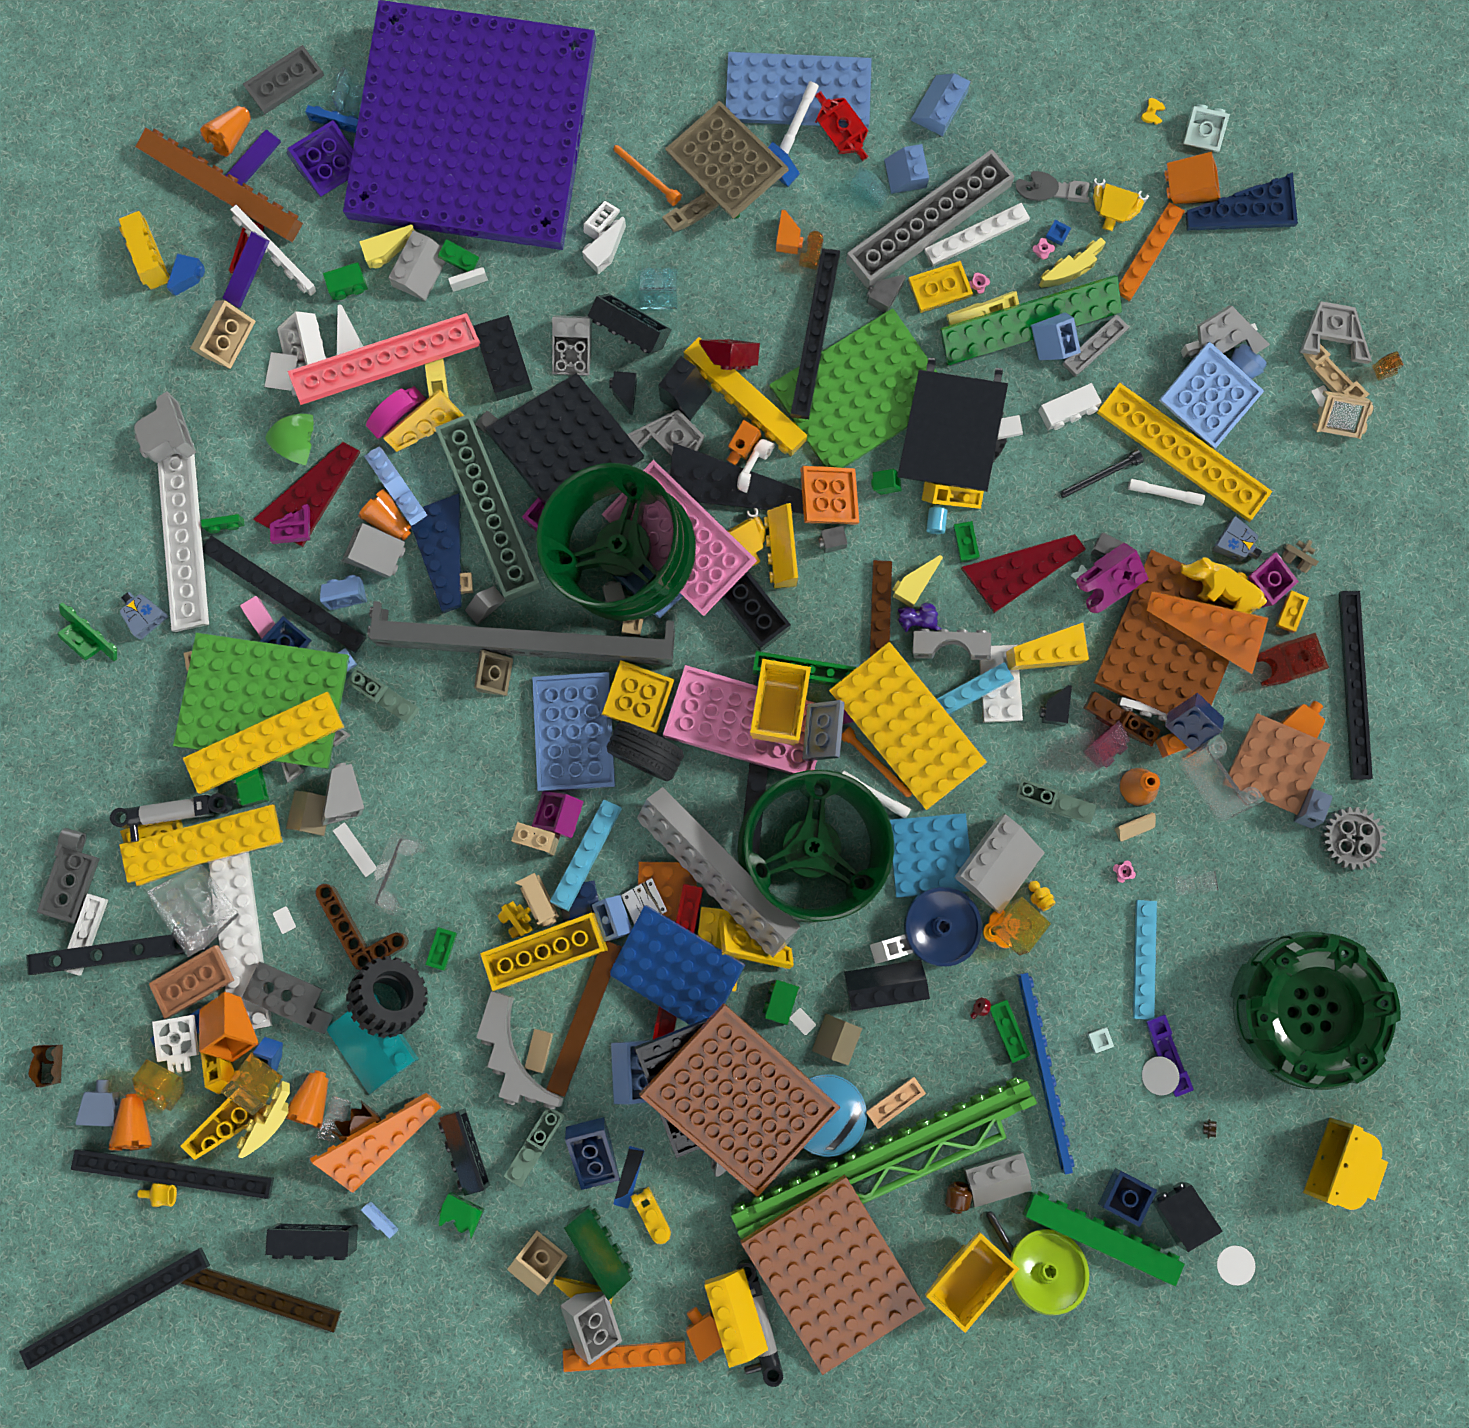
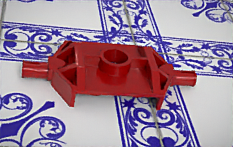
M819 91L815 97L822 107L815 123L818 122L839 150L838 154L855 152L863 162L869 157L863 150L862 145L869 130L845 98L826 99L822 92ZM838 121H846L848 127L841 128L838 124Z

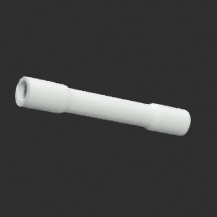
M809 81L798 110L780 145V148L787 154H789L798 129L819 86L814 82Z
M1130 479L1128 490L1155 494L1200 506L1203 505L1205 495L1149 484L1148 482Z
M843 771L842 774L850 776L866 786L878 798L880 803L904 819L908 816L910 808L898 801L892 800L848 772Z

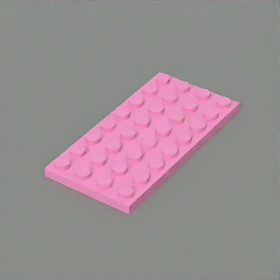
M653 460L643 471L654 477L666 492L682 505L692 522L696 539L695 561L691 575L680 593L705 616L757 560ZM621 493L602 513L610 523L619 520L626 504L627 496ZM656 501L645 506L642 527L646 530L651 540L652 548L649 561L659 570L665 564L671 549L673 524L667 508L661 502ZM635 503V506H634V509H633V513H632V516H631V519H630V520H632V518H633L634 511H635V508H636V503Z
M685 665L663 737L791 775L797 772L815 770L817 760L805 761L802 759L807 706L814 702L807 700L805 702L799 744L796 743L793 746L753 739L750 736L758 686Z

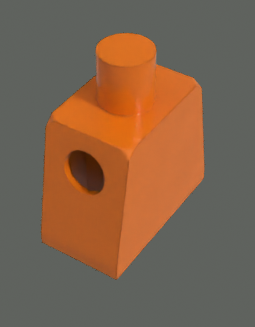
M743 420L728 445L731 453L726 460L733 465H736L740 458L746 460L762 437L760 430ZM744 444L743 448H738L739 445Z
M1313 701L1309 707L1302 704L1296 707L1280 723L1318 738L1325 723V719L1319 715L1323 705L1317 701Z
M694 1307L687 1312V1316L692 1323L686 1327V1332L700 1363L723 1346L713 1313L709 1311L702 1316L698 1308Z

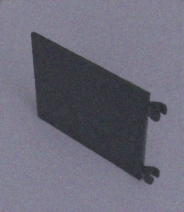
M928 358L926 371H918L897 478L988 492L1008 383L1001 382L1003 369H995L993 381L934 372L936 359Z

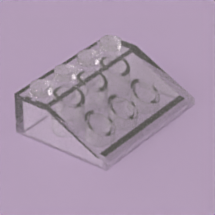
M202 864L196 865L147 891L152 907L188 957L207 947L239 916L237 910Z

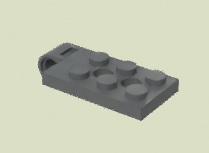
M64 828L61 831L54 856L57 857L37 913L70 923H77L100 859L82 853L86 842L85 833L69 828ZM69 875L74 877V883L71 886L66 884V878ZM62 894H66L68 900L62 905L59 902V898Z
M260 961L242 996V999L322 1034L326 1033L334 1016L322 1009L315 1008L323 992L322 988ZM268 982L274 985V990L270 994L266 993L264 989ZM286 990L292 993V998L288 1002L282 998V994Z

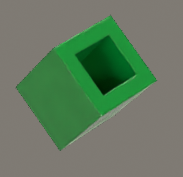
M893 468L873 472V479L871 480L873 491L880 495L902 491L901 478H897L898 471Z

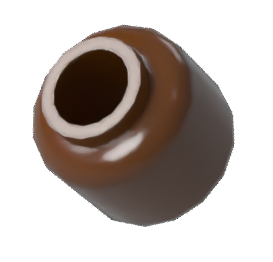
M955 1181L947 1187L945 1204L955 1214H961L969 1210L972 1200V1192L969 1185L964 1182Z

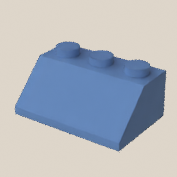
M955 73L936 75L911 121L943 137L968 93L971 81Z
M650 1040L611 1043L614 1104L646 1102L640 1097L639 1093L648 1085L635 1046Z

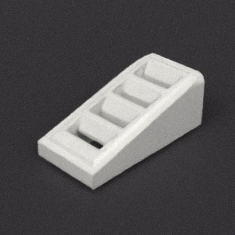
M604 201L584 223V233L596 240L601 232L609 228L620 210ZM604 209L610 212L611 214L609 215L606 212H604Z

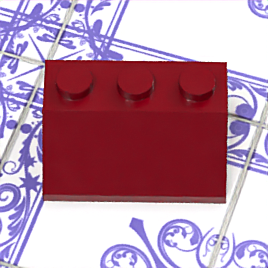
M732 339L699 340V344L712 363L720 365L723 370L751 369V366H758L760 343Z

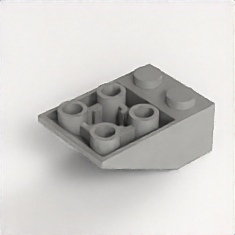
M559 315L552 317V374H590L591 318Z

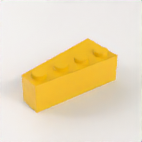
M137 211L119 218L121 225L119 230L126 239V247L131 253L132 261L143 285L147 284L152 290L168 283L170 276L147 221L141 212Z
M1080 623L1006 651L1008 669L1021 670L1078 665L1089 660L1084 624Z
M243 1083L180 1147L196 1160L244 1130L248 1121L253 1119L256 1113L262 1114L267 1104Z

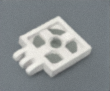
M195 1015L152 1022L157 1062L167 1060L169 1074L175 1073L174 1065H176L177 1073L183 1071L182 1064H184L185 1071H190V1056L199 1055Z

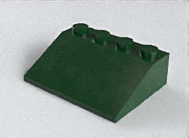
M589 1205L571 1217L564 1229L609 1301L632 1279L633 1274L631 1272L634 1270L628 1260H623L621 1256L623 1252L617 1243L614 1244L610 1239L612 1234L606 1225L602 1226L599 1221L601 1216L597 1209H592Z

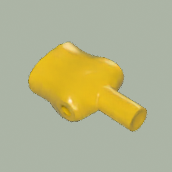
M153 1183L151 1190L140 1189L137 1196L138 1198H149L152 1207H171L176 1202L177 1190L175 1185Z

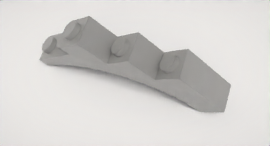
M491 991L476 1038L482 1039L481 1043L488 1046H493L494 1043L487 1067L492 1068V1072L498 1075L506 1073L498 1097L504 1098L503 1102L515 1105V1102H522L523 1096H525V1101L531 1103L540 1101L544 1103V1107L550 1109L561 1106L564 1098L540 1086L526 1072L518 1059L510 1030L511 1009L514 997Z

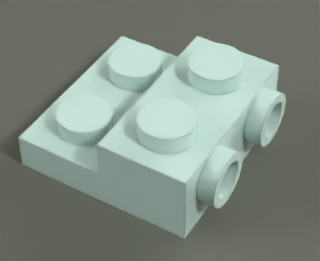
M1197 104V106L1191 108L1183 145L1219 152L1230 114L1225 113L1226 110L1215 108L1210 110L1207 109L1208 106Z

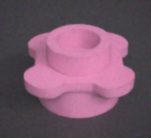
M1041 238L1038 245L1033 247V252L1043 260L1047 259L1049 254L1055 250L1054 245H1050L1045 238Z
M975 273L969 284L971 289H975L977 293L982 294L985 291V287L990 284V280L983 274Z
M1124 861L1121 865H1114L1113 871L1118 876V882L1123 883L1126 879L1135 878L1136 873L1130 861Z

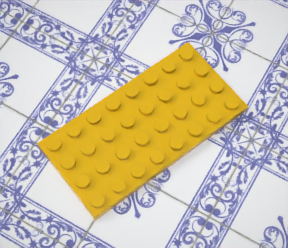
M890 641L829 690L836 700L844 702V710L926 810L987 763Z

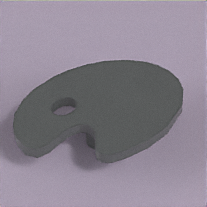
M1031 172V182L1023 179L1016 181L1017 192L1022 197L1033 201L1050 199L1059 190V183L1056 178L1045 172ZM1030 187L1032 191H1028L1026 188Z

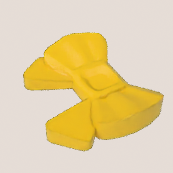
M1149 98L1147 111L1141 116V119L1146 123L1154 122L1155 125L1160 124L1162 119L1155 115L1156 110L1164 111L1165 106L1162 102L1160 103L1154 98Z

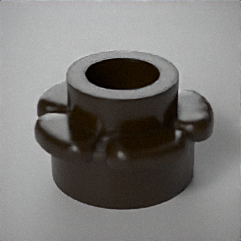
M1208 1119V1122H1204L1203 1134H1206L1208 1139L1210 1137L1216 1138L1217 1121Z

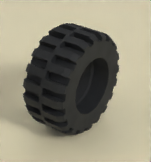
M384 956L382 959H373L364 965L349 983L348 993L346 994V1001L349 1002L347 1005L348 1012H352V1020L354 1022L357 1021L360 1024L358 1027L362 1030L367 1029L368 1034L373 1036L378 1034V1037L385 1038L387 1035L390 1038L406 1032L423 1015L428 1002V998L425 997L428 994L427 987H424L425 981L423 977L420 978L418 975L419 971L416 968L410 967L411 964L407 961L403 963L401 962L402 959L397 957L391 960L390 956ZM382 983L392 987L399 995L401 1009L399 1011H392L382 1007L374 996V984Z

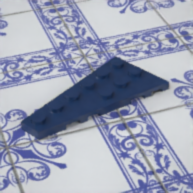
M1293 172L1285 177L1275 178L1268 183L1259 184L1236 192L1232 196L1222 197L1218 201L1187 210L1185 213L1187 231L1296 227L1298 219Z
M459 493L422 507L427 516L411 526L443 614L461 607V496Z

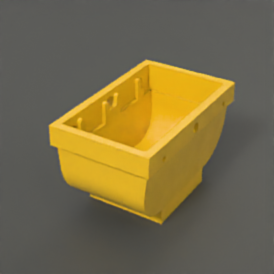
M762 659L750 736L753 739L793 746L796 743L799 744L811 667Z
M1329 1118L1303 1193L1331 1205H1338L1349 1210L1360 1208L1364 1205L1367 1198L1375 1201L1388 1165L1387 1161L1381 1159L1382 1146L1380 1141L1372 1134L1363 1131V1128Z
M978 1232L966 1245L959 1249L941 1270L938 1278L933 1282L925 1295L966 1333L1018 1272L1019 1268L982 1233Z

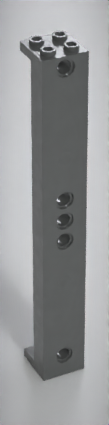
M373 601V607H370L369 616L372 619L371 625L368 626L367 635L379 647L480 653V650H485L499 655L618 663L622 660L633 664L673 666L674 621H666L664 640L388 621L389 611L382 609V603L379 601Z

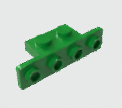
M63 602L59 604L60 614L71 623L58 632V637L85 661L100 650L111 660H117V648L113 643H108L98 630L92 629L88 621L84 618L81 619L71 606H66Z

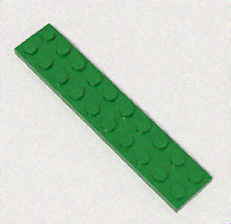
M1118 276L1106 277L940 328L946 364L952 365L1033 340L1032 324L1064 312L1074 318L1075 326L1121 313Z

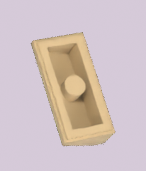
M1152 812L1116 827L1115 831L1119 840L1124 841L1155 827V813Z
M534 1029L525 1064L526 1069L544 1073L554 1033Z

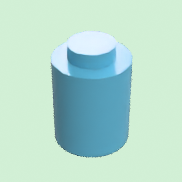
M933 505V507L929 508L926 529L928 533H945L947 509H944V506Z

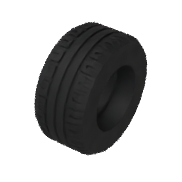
M622 721L617 724L616 730L613 731L607 744L608 753L661 780L670 781L674 778L681 764L680 761L684 757L683 751L679 747L629 722Z

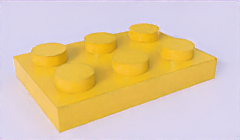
M961 261L908 278L920 313L972 297L973 295Z

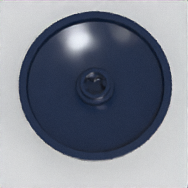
M948 887L932 888L918 895L910 904L905 915L904 933L910 949L918 958L934 966L947 967L965 961L974 953L981 939L982 921L974 902L961 891Z

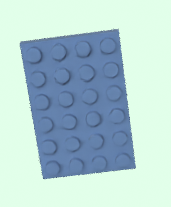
M609 672L532 677L538 792L615 787L614 756L607 752V744L613 733L612 718L601 715L610 691Z

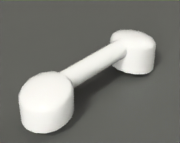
M765 439L757 442L744 469L739 474L737 487L740 491L747 493L751 469L758 457L766 460L775 447L774 443Z

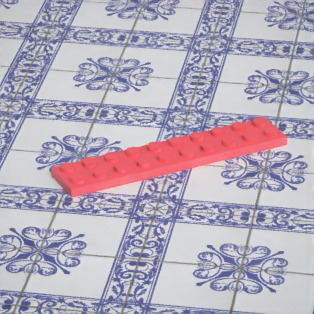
M467 313L287 372L300 405L478 347L480 341Z

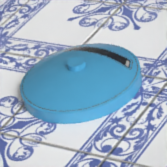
M829 1074L811 1077L809 1079L840 1106V1109L803 1149L818 1156L831 1157L841 1155L852 1149L864 1133L867 1122L864 1099L858 1089L842 1077Z

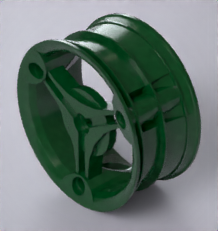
M597 464L582 469L567 478L548 499L537 528L538 557L541 567L551 584L564 596L579 603L589 612L608 620L633 621L659 612L669 605L682 591L694 566L696 539L692 522L685 509L673 496L666 492L654 477L637 467L627 464ZM617 493H623L627 496V501L619 520L606 525L598 534L594 545L576 553L569 550L573 530L586 510L607 496ZM656 501L661 502L667 508L673 524L671 549L665 564L658 571L649 561L652 548L651 540L646 530L642 527L645 506ZM635 503H636V508H635V511H634L633 518H632V520H630V519H631V516H632V513H633V509H634ZM596 556V558L580 562L582 559ZM644 566L654 574L650 580L640 571ZM602 567L614 576L625 577L636 574L646 582L636 594L613 602H602L592 599L577 583L583 570Z
M807 770L781 779L751 805L739 831L737 845L738 862L751 876L760 893L772 905L782 912L789 914L795 921H832L859 911L880 892L889 876L893 863L894 835L889 817L883 805L862 783L850 776L835 771ZM815 785L822 788L821 795L814 793ZM800 790L808 798L804 820L796 823L787 831L783 840L782 851L767 860H763L759 855L753 853V836L760 816L777 798L786 793ZM834 794L840 796L850 803L863 819L869 834L871 847L868 869L857 872L840 856L841 842L839 836L825 822L826 798ZM814 800H820L818 819H812ZM811 842L813 843V845H817V848L815 849L816 853H813V851L809 850ZM784 857L787 864L769 871L767 863ZM838 864L853 876L847 879L835 870L834 867ZM756 866H759L763 869V875L761 877H759L756 873ZM787 869H791L796 874L807 878H816L828 873L846 884V898L826 908H798L784 902L769 890L771 883L770 875ZM857 878L863 881L861 889L854 884Z

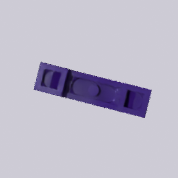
M1166 1015L1146 1021L1156 1056L1171 1060L1179 1071V1083L1172 1092L1174 1096L1178 1097L1193 1091L1194 1088L1189 1075L1184 1070L1171 1034L1173 1033Z

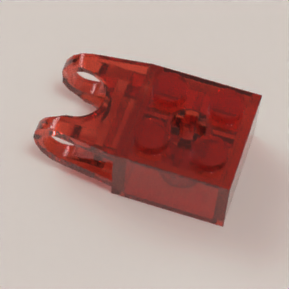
M1316 632L1278 644L1258 654L1256 662L1268 663L1272 669L1270 678L1260 683L1262 687L1293 682L1329 669Z

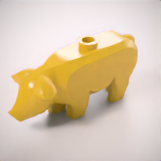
M1203 557L1189 565L1181 564L1182 574L1192 580L1202 582V592L1197 597L1204 602H1207L1208 599L1214 602L1219 598L1224 603L1232 605L1234 607L1233 610L1250 614L1267 603V599L1264 597L1261 589L1248 581V577L1244 573H1237L1225 565L1212 562L1207 557Z

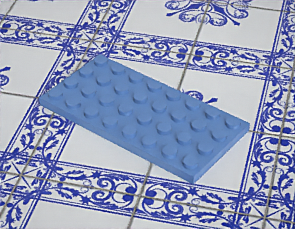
M728 52L726 107L743 123L791 125L809 81L819 86L816 94L821 91L825 98L830 100L845 98L866 128H869L872 58ZM815 96L808 107L801 125L821 126L818 122L815 123L822 107ZM838 121L840 127H848L846 121Z

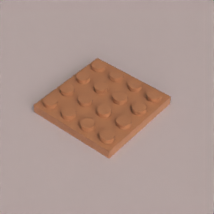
M1256 713L1224 783L1298 815L1331 744Z

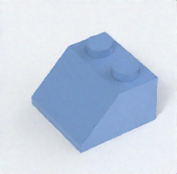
M922 144L903 147L884 159L891 194L927 188L929 174Z
M350 575L340 581L333 579L327 581V584L321 585L320 601L329 610L367 602L363 580L359 576Z

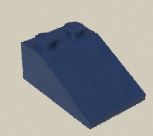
M605 1117L566 1126L565 1142L581 1190L620 1181Z

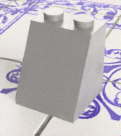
M362 523L355 528L342 562L389 578L391 575H395L398 569L396 563L398 558H402L406 548L403 546L405 542Z
M340 763L331 770L321 820L322 826L361 816L364 810L352 764Z

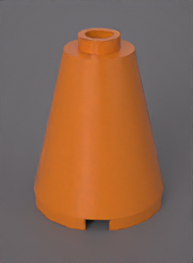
M236 106L205 123L200 129L201 135L207 144L211 142L214 145L212 148L214 151L227 157L232 154L251 121L250 113L245 107Z
M382 489L376 494L378 498L370 499L361 509L358 516L382 532L404 541L411 534L409 531L411 526L389 493Z
M1133 768L1122 776L1120 792L1128 803L1134 806H1144L1156 798L1160 779L1155 773L1147 769Z
M315 1070L314 1073H309L289 1103L286 1119L306 1126L310 1124L313 1125V1128L321 1129L329 1081L326 1078V1073Z
M127 1094L126 1098L121 1099L109 1143V1150H141L152 1146L143 1098L138 1097V1094Z

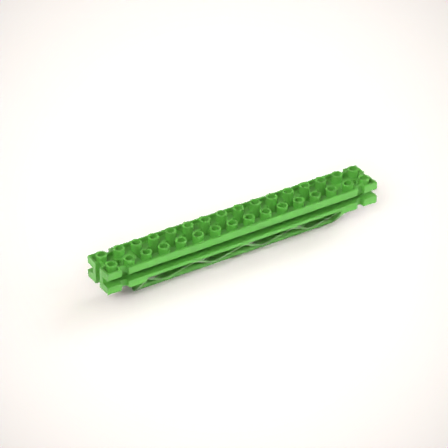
M1013 1077L1007 1080L1006 1085L1003 1087H999V1085L993 1086L988 1089L989 1093L981 1095V1093L973 1095L970 1097L971 1101L963 1103V1101L952 1105L953 1109L949 1111H938L934 1114V1118L930 1120L923 1118L917 1121L916 1126L912 1128L906 1126L899 1129L897 1135L891 1136L889 1134L879 1139L880 1142L875 1145L868 1143L862 1146V1151L854 1153V1151L848 1152L843 1155L844 1159L836 1161V1159L825 1163L826 1167L820 1170L816 1167L807 1171V1176L800 1178L796 1176L788 1180L789 1184L783 1187L779 1184L770 1188V1193L765 1195L761 1193L758 1197L754 1195L751 1197L752 1201L747 1204L741 1201L733 1205L731 1217L740 1238L747 1237L844 1174L850 1184H853L877 1173L868 1192L861 1193L855 1191L862 1204H865L1006 1139L1001 1120L1037 1104L1035 1097L1030 1092L1028 1082L1021 1078ZM994 1124L999 1133L984 1139ZM982 1125L975 1143L971 1145L949 1140ZM942 1145L964 1148L930 1164ZM930 1148L922 1167L918 1169L897 1164ZM889 1169L910 1173L877 1188Z

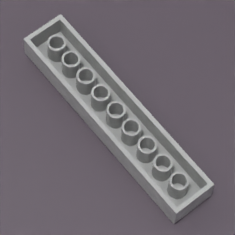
M991 149L849 251L846 258L847 265L869 290L871 286L876 285L877 281L886 278L1009 189L1015 176Z
M663 787L646 799L637 817L640 824L650 831L653 837L666 848L667 852L673 855L680 865L687 869L693 878L707 890L708 894L714 897L721 907L730 913L736 923L741 925L748 932L749 936L755 939L762 946V949L773 958L790 942L801 926L789 914L776 908L760 893L751 876Z

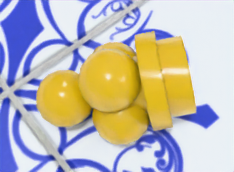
M1037 881L1029 883V890L1035 892L1031 895L1030 900L1033 904H1036L1038 909L1041 908L1044 912L1055 905V897L1051 894L1050 889L1047 887L1040 888V883Z

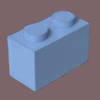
M621 895L605 898L592 904L604 942L630 934L632 927Z

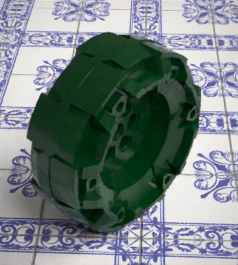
M1315 931L1296 932L1269 941L1260 947L1249 958L1247 963L1242 964L1235 977L1230 996L1233 998V1016L1239 1036L1237 1040L1247 1056L1260 1069L1266 1070L1272 1077L1292 1086L1313 1090H1332L1345 1087L1349 1083L1358 1084L1364 1081L1386 1062L1384 1056L1392 1043L1396 1022L1401 1021L1400 1001L1395 984L1388 981L1378 963L1366 952L1367 948L1349 938L1336 934ZM1316 986H1318L1320 989V994L1318 996L1314 994V988ZM1297 988L1300 991V997L1298 999L1294 995V991ZM1329 1002L1333 1006L1331 1012L1327 1010V1004ZM1309 1005L1313 1007V1012L1311 1015H1309L1307 1012V1007ZM1289 1007H1292L1294 1011L1292 1017H1289L1287 1014ZM1322 1021H1324L1326 1024V1028L1324 1031L1320 1029V1023ZM1303 1023L1306 1025L1305 1033H1302L1300 1030V1026Z

